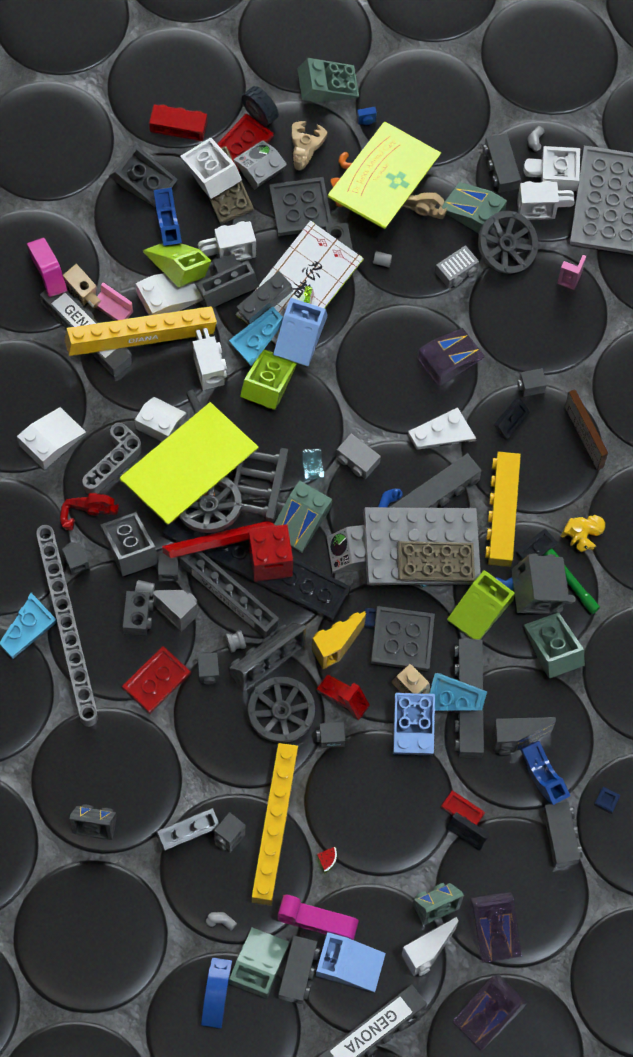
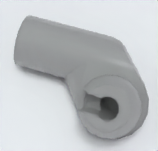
M538 126L527 139L529 147L534 152L541 149L539 137L545 132L541 126Z
M211 912L206 919L208 926L213 927L216 923H222L230 931L237 925L224 912Z

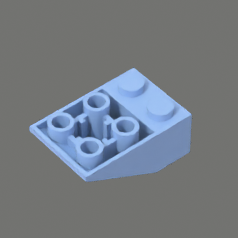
M290 298L273 355L309 367L328 316L326 309Z
M395 693L393 754H434L435 694Z
M327 932L316 976L375 993L386 953L349 938Z

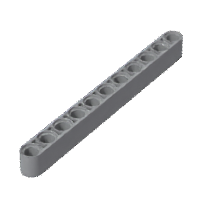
M42 525L37 529V539L80 720L84 726L90 727L97 723V709L52 527ZM43 534H50V537L47 539L41 538ZM49 551H53L55 553L53 556L49 557L45 555ZM52 569L59 570L56 574L49 573ZM57 586L63 587V590L60 592L54 591V588ZM61 604H66L67 608L64 610L58 609V606ZM65 622L72 623V625L68 628L62 626V624ZM69 640L76 641L72 646L66 644ZM73 658H79L80 662L77 664L71 663V660ZM77 676L85 677L82 682L75 681ZM82 694L89 695L87 700L79 699ZM87 712H91L94 714L93 717L90 719L84 718L83 716Z

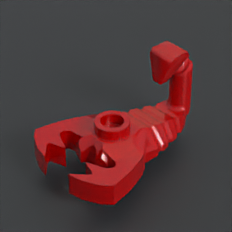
M89 493L88 497L66 499L62 504L60 522L65 530H73L75 519L71 518L68 520L69 508L80 509L93 516H97L99 513L117 515L119 504L114 505L112 497L97 493Z

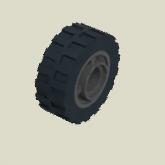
M252 86L241 96L246 111L264 127H267L279 117L278 109L271 97L258 86Z

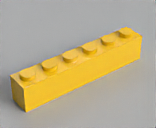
M498 452L497 458H493L492 469H495V476L492 475L491 487H494V493H490L489 504L493 505L492 511H489L488 522H491V529H487L486 539L490 540V546H486L485 558H489L488 565L507 567L512 565L521 455L518 453Z

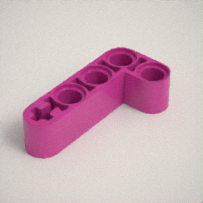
M45 238L26 243L30 257L42 276L48 296L52 297L67 292L60 265Z
M283 895L278 912V920L280 922L327 935V932L351 940L355 938L359 920L356 918L303 904L299 898L291 895Z

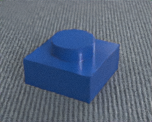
M370 107L357 110L358 125H369L376 122V108Z

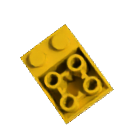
M365 611L360 614L354 613L349 617V620L343 623L339 621L333 624L331 629L327 631L321 630L314 635L312 651L322 669L339 662L364 628Z

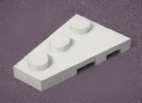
M458 408L408 431V436L417 450L439 447L443 444L451 443L453 445L463 441H476V437Z

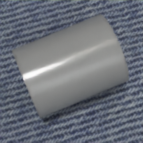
M376 251L373 264L390 267L392 255Z
M138 580L135 591L150 592V597H152L155 584Z

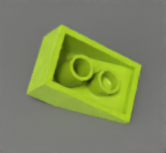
M264 349L245 377L240 397L275 410L282 399L297 363L274 356L273 352Z

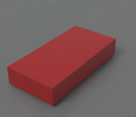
M453 790L441 806L443 810L452 816L457 812L475 825H478L485 814L483 810Z

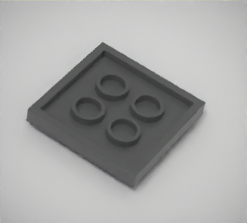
M324 177L269 185L278 236L301 233L310 221L323 230H326V226L333 225Z
M377 606L371 664L406 668L411 664L416 670L429 671L435 614Z

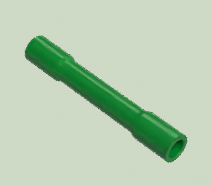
M553 548L544 554V556L553 554L559 557ZM565 566L567 584L580 598L587 610L594 614L600 609V606Z

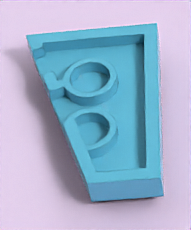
M271 307L229 341L246 362L252 366L281 328L283 317L274 307Z
M30 593L25 605L20 609L15 621L10 625L0 641V646L14 659L51 628L57 620Z
M435 673L429 694H435V711L482 710L487 691L440 673Z

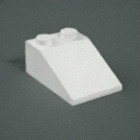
M212 138L180 156L201 188L211 199L242 180L235 163Z
M165 273L150 276L136 283L137 295L149 316L177 312L203 300L194 282L178 287Z
M60 407L30 424L17 436L19 446L45 470L86 434V431Z
M457 917L403 947L401 956L413 976L417 974L422 976L430 971V967L456 930L458 924Z

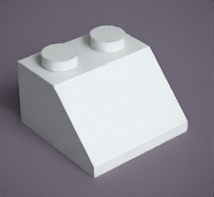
M153 397L143 405L135 419V426L137 430L163 442L180 427V420H184L187 413Z

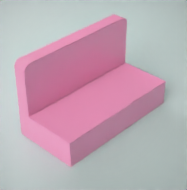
M582 255L578 266L564 261L557 284L575 290L583 271L586 256Z
M105 283L101 284V292L97 296L101 302L96 308L114 321L128 319L133 313L132 302Z

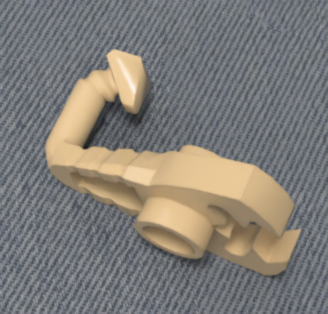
M306 121L292 124L293 161L296 170L304 169L309 160H311L314 151L325 141L327 131L322 126L317 124L318 130H314V134L318 136L316 137L299 133L305 132V127L303 126L306 125Z
M437 193L410 195L402 206L415 210L420 215H429L438 219H443L447 208H442L444 199ZM436 204L440 205L439 209L435 208Z

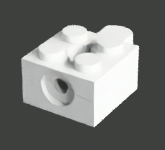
M544 146L541 159H527L525 161L524 174L527 177H541V183L544 181L557 182L558 190L577 191L580 175V148Z
M528 181L520 183L517 199L518 213L525 216L528 220L555 219L558 207H571L575 203L574 192L572 190L558 191L557 182L544 181L542 183H533Z
M241 221L231 226H220L214 229L215 238L202 240L198 243V248L206 256L217 254L218 259L232 254L235 255L236 260L240 261L256 257V239L251 221Z
M203 328L204 339H202L200 330H196L197 341H193V358L202 390L224 385V378H227V366L225 359H222L220 342L216 343L215 336L209 337L207 328Z

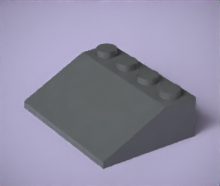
M290 623L287 626H281L274 636L266 637L259 647L251 648L246 652L245 657L241 660L238 658L230 664L229 674L243 692L305 647V625Z

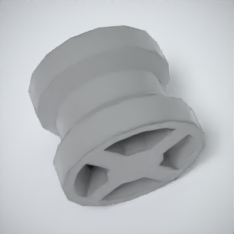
M241 630L236 631L235 634H225L231 653L235 652L236 649L246 648Z

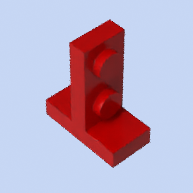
M327 675L316 689L319 694L347 708L352 717L357 720L362 717L370 706L359 685L353 683L350 687L330 675Z

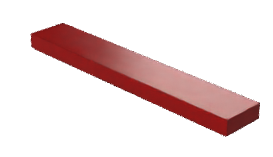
M270 521L256 523L162 546V551L169 558H174L248 540L249 529L276 525Z

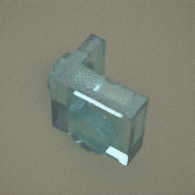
M321 449L303 450L302 460L305 479L324 478Z

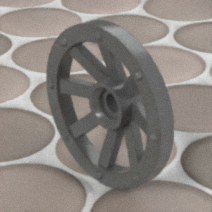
M502 211L490 216L483 223L478 236V245L481 256L492 269L500 273L513 274L526 269L534 261L538 251V237L535 228L525 216L514 211ZM508 218L505 233H503L498 220ZM514 221H517L524 228L512 235L511 231ZM492 224L498 238L487 234ZM526 233L528 234L530 245L517 243L518 238ZM487 241L496 244V247L490 252L487 247ZM514 249L529 251L526 259L523 261ZM499 251L501 252V264L493 258ZM508 254L517 262V266H508Z
M224 477L217 484L225 487V489L215 497V486L208 491V495H203L199 498L200 502H195L190 506L199 510L186 514L184 511L179 516L181 521L190 529L203 533L218 532L232 525L241 512L242 500L239 489L231 480ZM230 493H232L235 502L220 504ZM233 509L227 517L219 512L221 510ZM202 515L205 516L203 523L193 520ZM213 516L220 520L216 523H210V519Z
M274 677L262 682L253 691L248 704V716L252 727L260 736L272 742L287 743L297 740L309 730L315 716V703L312 694L301 682L289 677ZM280 685L293 688L285 701L282 700ZM273 686L276 696L275 703L263 694L265 690ZM300 692L306 702L290 706L297 693ZM258 698L272 710L255 711ZM308 709L305 721L291 714ZM283 710L285 713L279 714L278 711ZM257 717H273L265 728L257 720ZM287 720L301 727L289 733ZM278 722L281 723L283 734H275L270 731Z

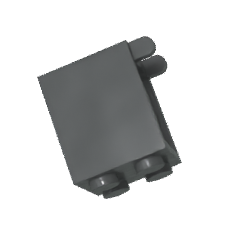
M529 554L511 569L517 613H560L563 611V605L572 604L576 601L573 595H568L563 557H556L553 554L546 556Z

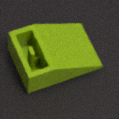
M163 243L143 250V253L178 287L204 278L211 263V260L200 249L181 243L163 246Z
M484 570L468 589L447 620L471 639L481 640L511 604L515 592Z

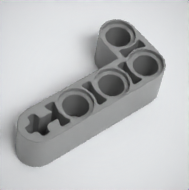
M115 423L111 427V440L116 447L83 477V487L86 494H98L141 454L140 439L124 424ZM117 432H122V433H124V434H123L122 436H120V437L115 436V434H116ZM132 444L137 446L134 449L128 448V446ZM117 457L124 458L122 461H115ZM105 469L110 471L107 474L101 473V471Z

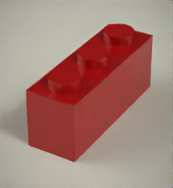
M154 104L149 122L150 132L203 141L207 127V114L201 111H188L184 108H172L163 104Z

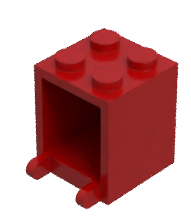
M288 525L249 529V551L254 582L292 577L293 556Z

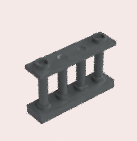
M281 448L280 453L276 455L254 452L248 457L274 463L277 467L276 471H272V473L243 467L244 461L238 465L234 484L240 493L267 497L266 499L269 500L268 506L264 507L242 503L241 511L263 515V517H266V521L274 523L288 458V449ZM241 475L270 480V482H273L272 489L268 488V490L239 485ZM232 494L231 499H227L226 503L235 502ZM228 509V515L233 509Z

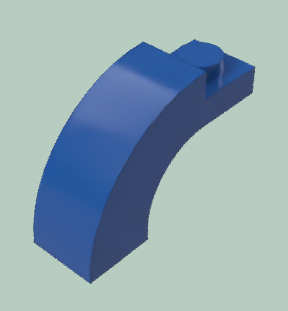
M172 187L153 190L163 246L182 243Z
M537 740L520 749L533 781L549 803L554 805L570 797L563 778L559 777L552 768L540 741Z
M212 958L201 1022L203 1026L222 1028L232 960Z

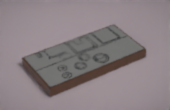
M575 389L569 391L565 409L598 471L604 468L608 451Z

